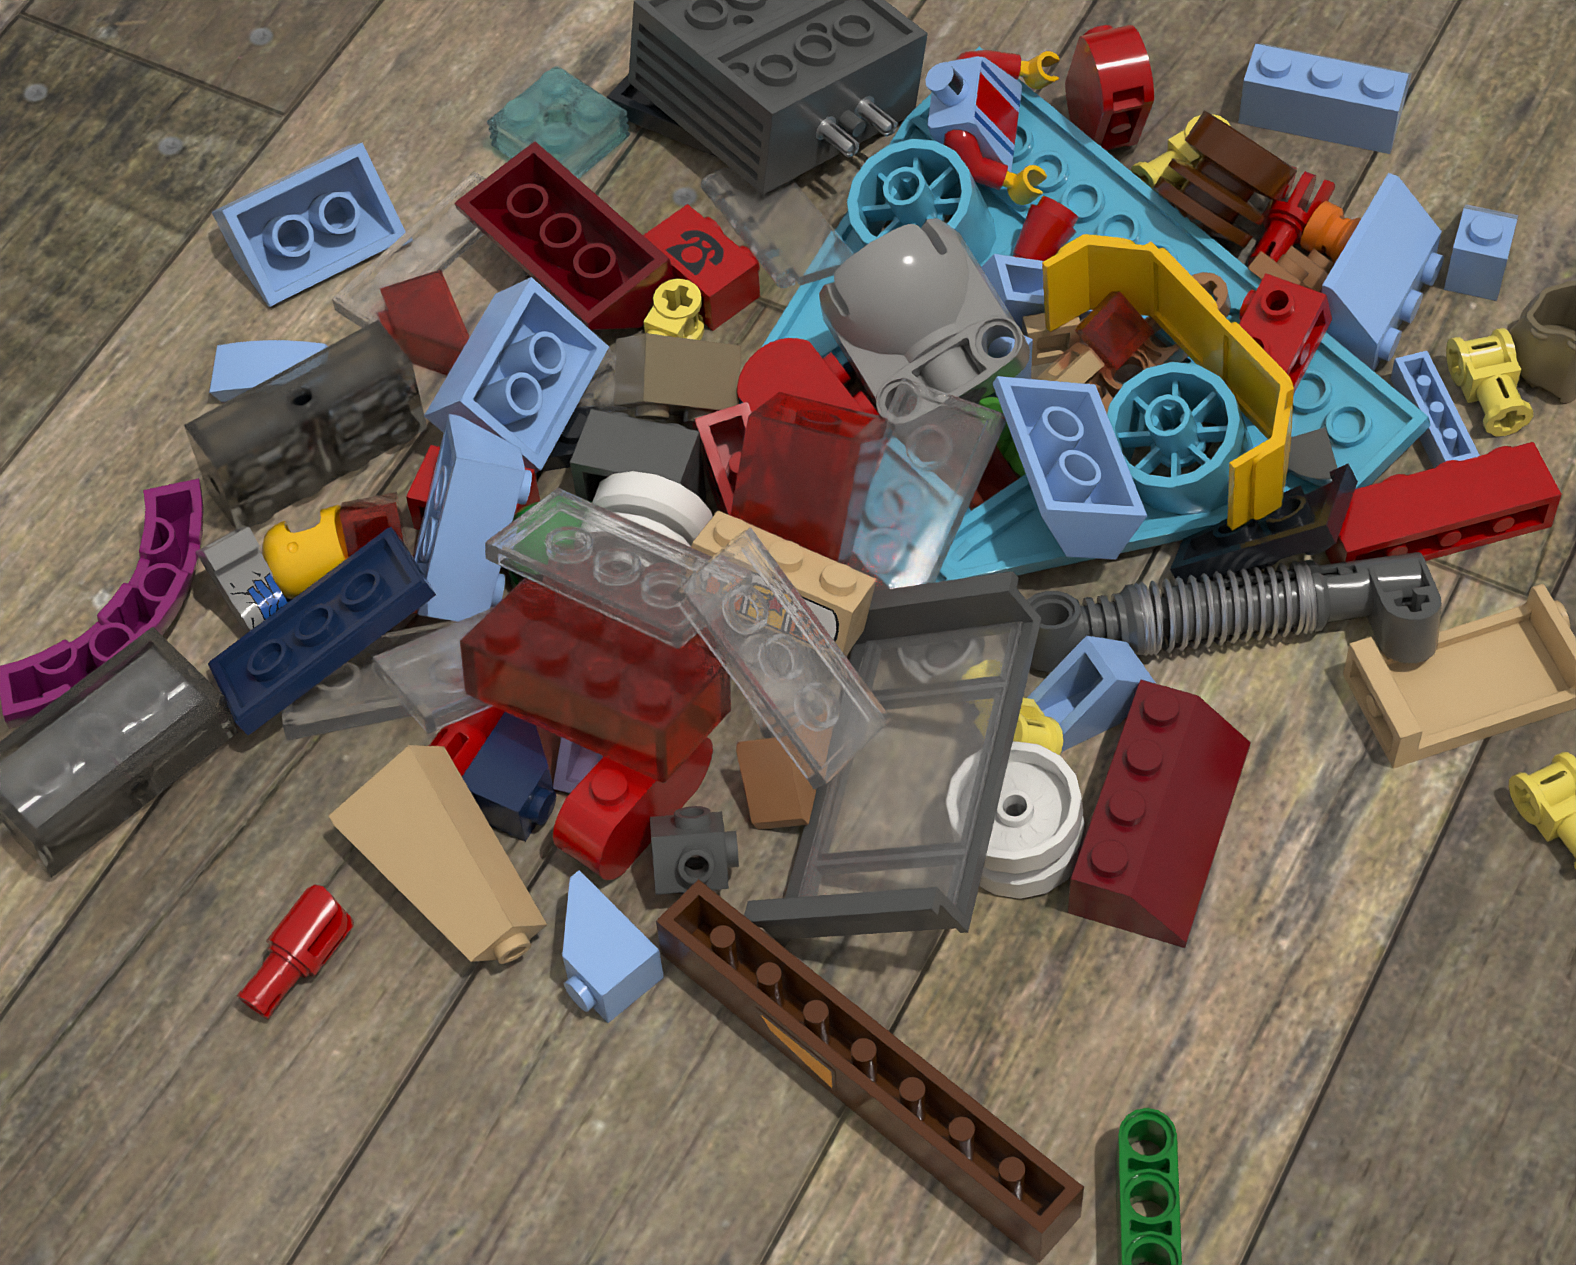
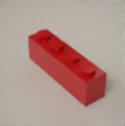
M1534 442L1515 447L1501 446L1485 455L1463 461L1449 460L1433 469L1410 475L1396 474L1380 483L1355 489L1337 542L1325 550L1330 564L1420 552L1425 561L1550 528L1553 525L1562 494Z

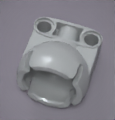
M938 218L926 220L921 228L915 224L904 225L870 242L848 258L835 271V282L825 284L819 292L820 307L825 324L878 409L880 416L896 434L903 437H916L956 417L981 399L994 393L993 382L997 376L1014 378L1026 367L1029 361L1030 349L1020 327L1016 324L963 237L949 224ZM999 337L1015 339V345L1007 356L993 358L988 355L989 346L995 339ZM906 396L918 398L917 409L911 416L906 418H896L893 416V408L901 398Z

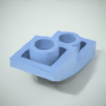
M290 340L246 341L217 345L209 393L221 402L267 394L278 404L287 403L292 394L302 390L312 391L318 397L324 396L330 348L323 343Z

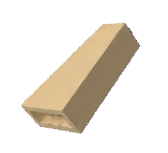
M408 745L329 815L333 825L471 962L498 960L500 964L511 962L525 954L531 948L529 940L547 926L542 914L444 746Z

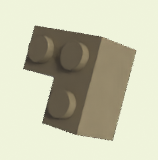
M649 333L618 338L616 342L614 406L633 408V416L636 418L652 419L654 422L661 424L675 423L687 428V424H693L695 418L738 405L737 386L741 367V346Z

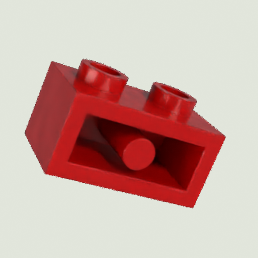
M1265 273L1257 290H1250L1244 298L1240 309L1239 318L1241 321L1239 325L1288 374L1293 383L1295 393L1332 321V315L1326 294Z

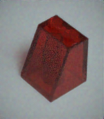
M778 392L748 415L730 516L741 519L785 540L792 541L801 547L838 563L847 565L850 561L888 418Z

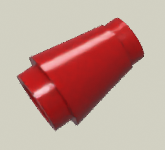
M1042 196L1037 205L1031 204L1012 256L1046 261L1053 257L1075 235L1076 230L1073 227L1079 217L1059 202L1047 196Z

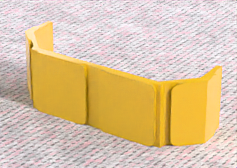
M1083 234L1061 247L1056 255L1042 262L1045 327L1049 332L1088 310L1151 316L1197 365L1222 378L1234 394L1240 411L1268 439L1229 462L1227 525L1232 531L1251 519H1262L1282 506L1291 447L1294 387L1288 374L1237 322L1230 323L1218 310L1213 297L1165 248L1158 249L1152 241L1145 245H1139L1125 238Z

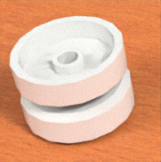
M635 471L612 474L600 482L587 515L588 521L584 523L571 556L575 570L591 588L611 600L630 607L652 611L674 609L687 602L689 598L683 595L692 542L713 517L712 512L699 496L681 484L664 477Z
M1013 741L979 886L994 895L1022 899L1046 894L1069 879L1081 851L1086 830L1083 818L1082 797L1077 777L1060 755L1039 744ZM983 750L967 759L951 781L947 807L955 843H961Z

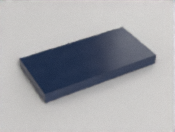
M390 527L210 660L208 666L236 724L249 736L435 597L436 594L403 540Z

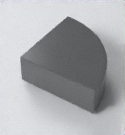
M1326 427L1291 437L1287 472L1302 480L1312 482L1316 486L1322 487L1331 483L1332 479L1329 472L1337 469V464Z

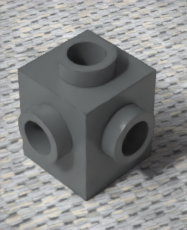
M689 806L676 810L674 815L650 817L656 895L680 893L682 896L698 879L714 892L716 890L729 889L727 868L739 867L736 831L725 832L722 811L710 812V809L706 807Z

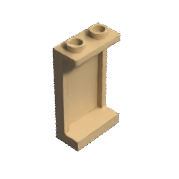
M1539 584L1531 587L1527 602L1521 606L1439 632L1438 648L1435 654L1426 661L1419 663L1394 661L1378 650L1372 637L1349 644L1343 676L1394 769L1576 709V637L1570 629L1569 617L1563 604L1558 600L1554 601L1545 585Z

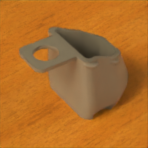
M1567 281L1542 290L1527 304L1520 315V320L1509 331L1515 345L1517 362L1521 368L1520 375L1532 388L1542 387L1559 397L1562 404L1570 403L1576 399V281Z

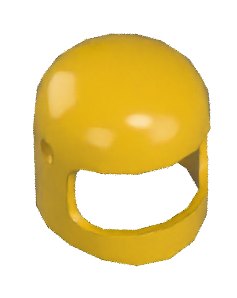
M340 505L321 509L319 524L310 529L293 533L290 531L287 522L282 521L267 531L262 543V555L284 597L292 600L350 557L346 544L344 516Z

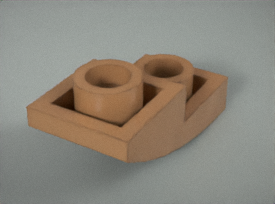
M1291 246L1286 254H1283L1277 262L1260 251L1248 269L1261 279L1267 273L1321 292L1322 285L1333 268L1334 263L1314 248L1308 256H1305Z

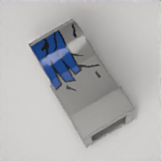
M249 526L239 527L195 551L246 634L288 603L275 583L274 576L259 550L260 545Z

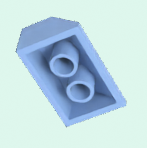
M1255 44L1243 82L1238 123L1390 154L1412 73L1266 44Z
M363 143L348 145L212 211L235 260L268 307L409 238Z
M1391 173L1387 174L1321 289V293L1327 295L1332 315V321L1326 333L1373 371H1375L1381 359L1390 361L1401 338L1402 331L1398 329L1402 321L1407 323L1413 321L1423 298V293L1419 291L1423 284L1429 286L1434 284L1444 260V256L1437 253L1442 231L1399 176Z
M530 277L494 295L424 417L444 433L448 414L461 416L519 447L524 466L534 469L536 473L542 470L609 346Z
M997 376L993 386L1039 511L1067 557L1116 560L1146 519L1147 514L1096 385Z
M448 414L413 556L436 594L435 597L417 609V614L485 627L490 607L498 608L501 604L505 575L499 572L503 556L512 557L516 547L518 523L512 521L517 504L525 505L528 500L532 472L525 470L519 447L458 415Z

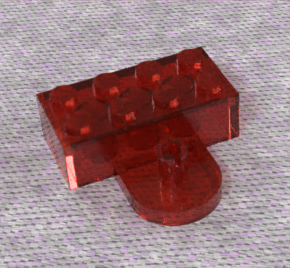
M669 568L650 570L644 575L643 580L624 587L606 604L530 572L460 640L465 694L665 783L731 711L730 658L715 652L721 643L723 635L722 612L684 596L685 579L681 578L676 571L669 577Z

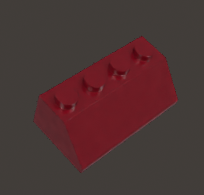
M536 141L455 202L456 209L590 330L640 328L644 325V320L654 305L653 296L655 290L662 283L675 279L670 259Z
M1140 679L1071 876L1068 904L1069 914L1186 948L1251 744L1246 737L1198 695Z

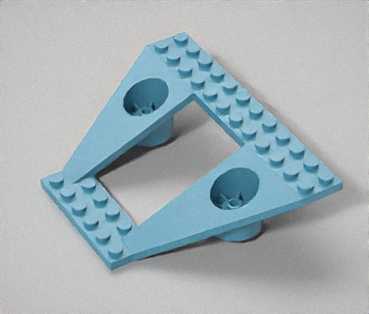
M979 46L975 51L983 49ZM1017 79L1022 84V93L1011 172L1018 174L1029 165H1036L1042 168L1047 175V179L1038 186H1034V188L1043 191V194L1029 204L1019 205L1012 201L1006 187L1002 186L1000 190H996L975 182L968 167L957 152L935 141L929 133L927 124L931 93L905 118L890 144L867 159L853 178L847 199L848 210L762 347L770 342L784 338L804 339L813 345L822 358L832 352L848 374L853 372V368L823 320L819 300V292L825 284L835 282V271L848 258L870 242L896 228L907 224H915L921 228L928 219L938 218L944 221L945 215H953L947 224L961 234L982 267L993 254L1013 255L1012 252L1031 204L1037 205L1042 196H1047L1059 202L1079 217L1073 227L1076 233L1067 243L1083 234L1125 238L1139 245H1145L1152 241L1158 249L1165 248L1191 276L1201 272L1220 276L1226 283L1230 298V312L1226 317L1230 323H1240L1239 315L1243 300L1250 290H1257L1262 279L1251 272L1248 267L1197 225L1189 221L1187 217L1184 218L1162 196L1020 79ZM887 220H893V221L882 231V228H883L885 222H886ZM1130 314L1139 323H1142L1148 317ZM1163 329L1154 334L1168 347L1176 344ZM1325 333L1293 396L1291 437L1326 427L1337 468L1349 463L1358 481L1355 489L1371 485L1431 424L1429 417L1328 333ZM1189 356L1184 359L1186 363L1169 362L1146 368L1125 382L1109 404L1107 412L1109 421L1147 514L1146 519L1121 553L1180 541L1227 519L1229 462L1268 440L1240 411L1234 394L1222 378L1197 365ZM755 419L776 480L889 589L1011 571L1016 575H1022L1096 559L1067 557L1041 516L1026 474L971 511L962 498L879 421H876L873 425L885 441L884 460L876 477L868 486L852 496L835 500L821 499L810 493ZM1208 422L1217 426L1203 427L1201 423ZM1207 442H1223L1212 459H1209L1204 454ZM1151 446V451L1135 467L1131 465L1135 447ZM1196 461L1202 465L1193 472L1181 475L1182 467L1190 466ZM1160 463L1171 467V477L1149 474ZM1287 472L1284 492L1301 485L1305 494L1320 488V486L1313 485L1312 482L1302 480Z

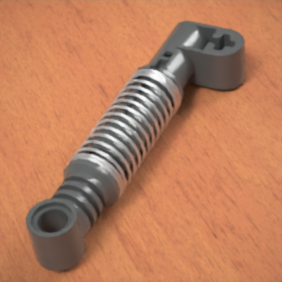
M1420 552L1327 565H1318L1311 559L1304 561L1300 559L1299 562L1296 560L1292 561L1289 570L1280 562L1276 572H1274L1270 565L1264 569V573H1261L1260 569L1255 566L1251 571V575H1248V572L1242 569L1239 571L1238 577H1235V574L1229 569L1225 579L1216 571L1213 580H1209V577L1203 573L1200 582H1197L1196 578L1190 575L1187 584H1184L1183 580L1177 577L1174 586H1171L1170 582L1165 578L1162 582L1161 594L1159 593L1157 583L1153 580L1149 584V590L1143 582L1139 584L1135 582L1134 584L1125 585L1120 593L1112 594L1111 602L1108 601L1106 595H1101L1097 597L1096 604H1094L1092 597L1083 598L1081 606L1077 599L1067 593L1044 591L1027 599L1029 604L1042 618L1031 666L1037 670L1052 672L1086 635L1124 641L1130 645L1137 656H1147L1148 653L1152 656L1153 653L1157 655L1161 648L1168 653L1172 651L1174 646L1183 651L1187 644L1191 648L1196 649L1200 642L1208 648L1213 641L1221 646L1226 639L1234 644L1238 638L1247 643L1251 636L1260 641L1264 634L1271 639L1277 633L1286 637L1290 631L1296 635H1299L1301 632L1304 634L1310 632L1312 634L1313 631H1322L1329 622L1366 617L1369 620L1379 648L1385 656L1401 663H1419L1432 657L1438 648L1442 606L1441 596L1427 563ZM1163 636H1166L1169 643V647L1167 646Z

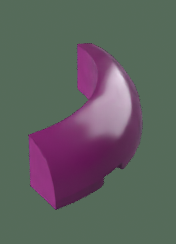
M199 478L143 490L145 521L139 548L140 559L129 583H123L112 599L97 614L98 622L72 642L65 639L40 653L0 666V700L3 717L9 729L51 717L95 696L127 673L161 639L187 597L198 566L199 557L195 551L201 549L204 513Z

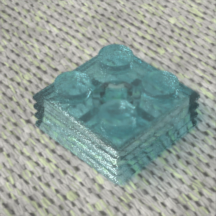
M554 66L546 71L537 81L516 98L509 101L505 107L487 121V124L490 126L488 130L491 132V145L511 159L536 141L577 178H580L630 135V132L627 131L629 125L626 124L628 118L626 117L627 111L560 66Z

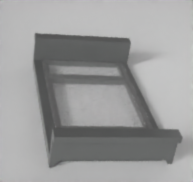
M1013 571L873 592L864 631L852 649L827 741L809 825L804 826L786 896L779 899L748 901L744 913L746 918L759 928H763L784 948L790 939L954 928L960 933H968L1042 619L1017 589L1019 578Z

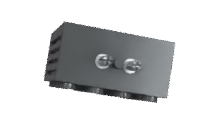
M634 0L628 82L764 195L840 153H843L846 157L855 155L859 149L860 142L879 132L886 137L892 135L897 129V123L905 119L916 108L928 33L885 0Z

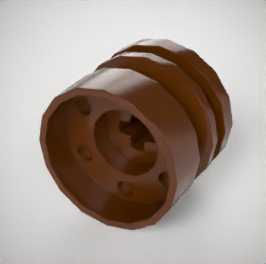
M1204 110L1185 139L1186 143L1201 157L1198 164L1194 166L1185 161L1172 158L1168 166L1186 178V182L1180 187L1160 176L1153 188L1164 196L1168 203L1176 208L1184 218L1187 217L1189 221L1193 222L1208 235L1216 239L1234 242L1246 248L1253 236L1235 223V220L1241 214L1252 222L1261 225L1265 217L1249 202V199L1255 192L1269 199L1278 200L1297 170Z

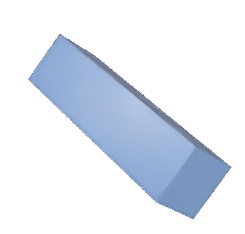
M1428 351L1395 358L1390 379L1394 388L1429 417L1431 426L1419 439L1433 468L1449 460L1463 461L1480 456Z

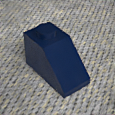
M516 694L462 778L489 825L525 842L537 824L543 825L550 817L556 803V793L553 789L549 766L528 699L520 694Z

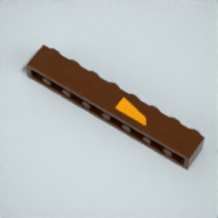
M699 879L656 920L661 955L1037 1262L1040 1263L1081 1217L1083 1185Z

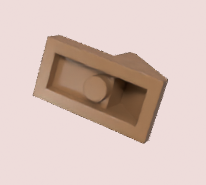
M821 711L770 717L765 739L740 741L737 743L736 753L751 822L758 830L809 825L832 724Z

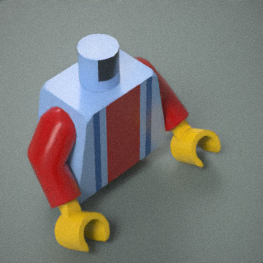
M978 50L961 53L955 61L936 64L929 70L925 79L927 88L932 92L927 125L933 139L957 152L968 167L975 182L996 190H1000L1002 186L1006 187L1010 198L1016 204L1026 205L1033 202L1043 194V191L1034 188V186H1038L1047 179L1045 171L1039 166L1029 165L1018 174L1011 172L1022 93V84L1017 79L1019 76L1023 77L1025 83L1034 90L1050 85L1059 80V77L1047 75L1042 67H1049L1059 62V56L1051 51H1045L1029 61H1022L1019 54Z

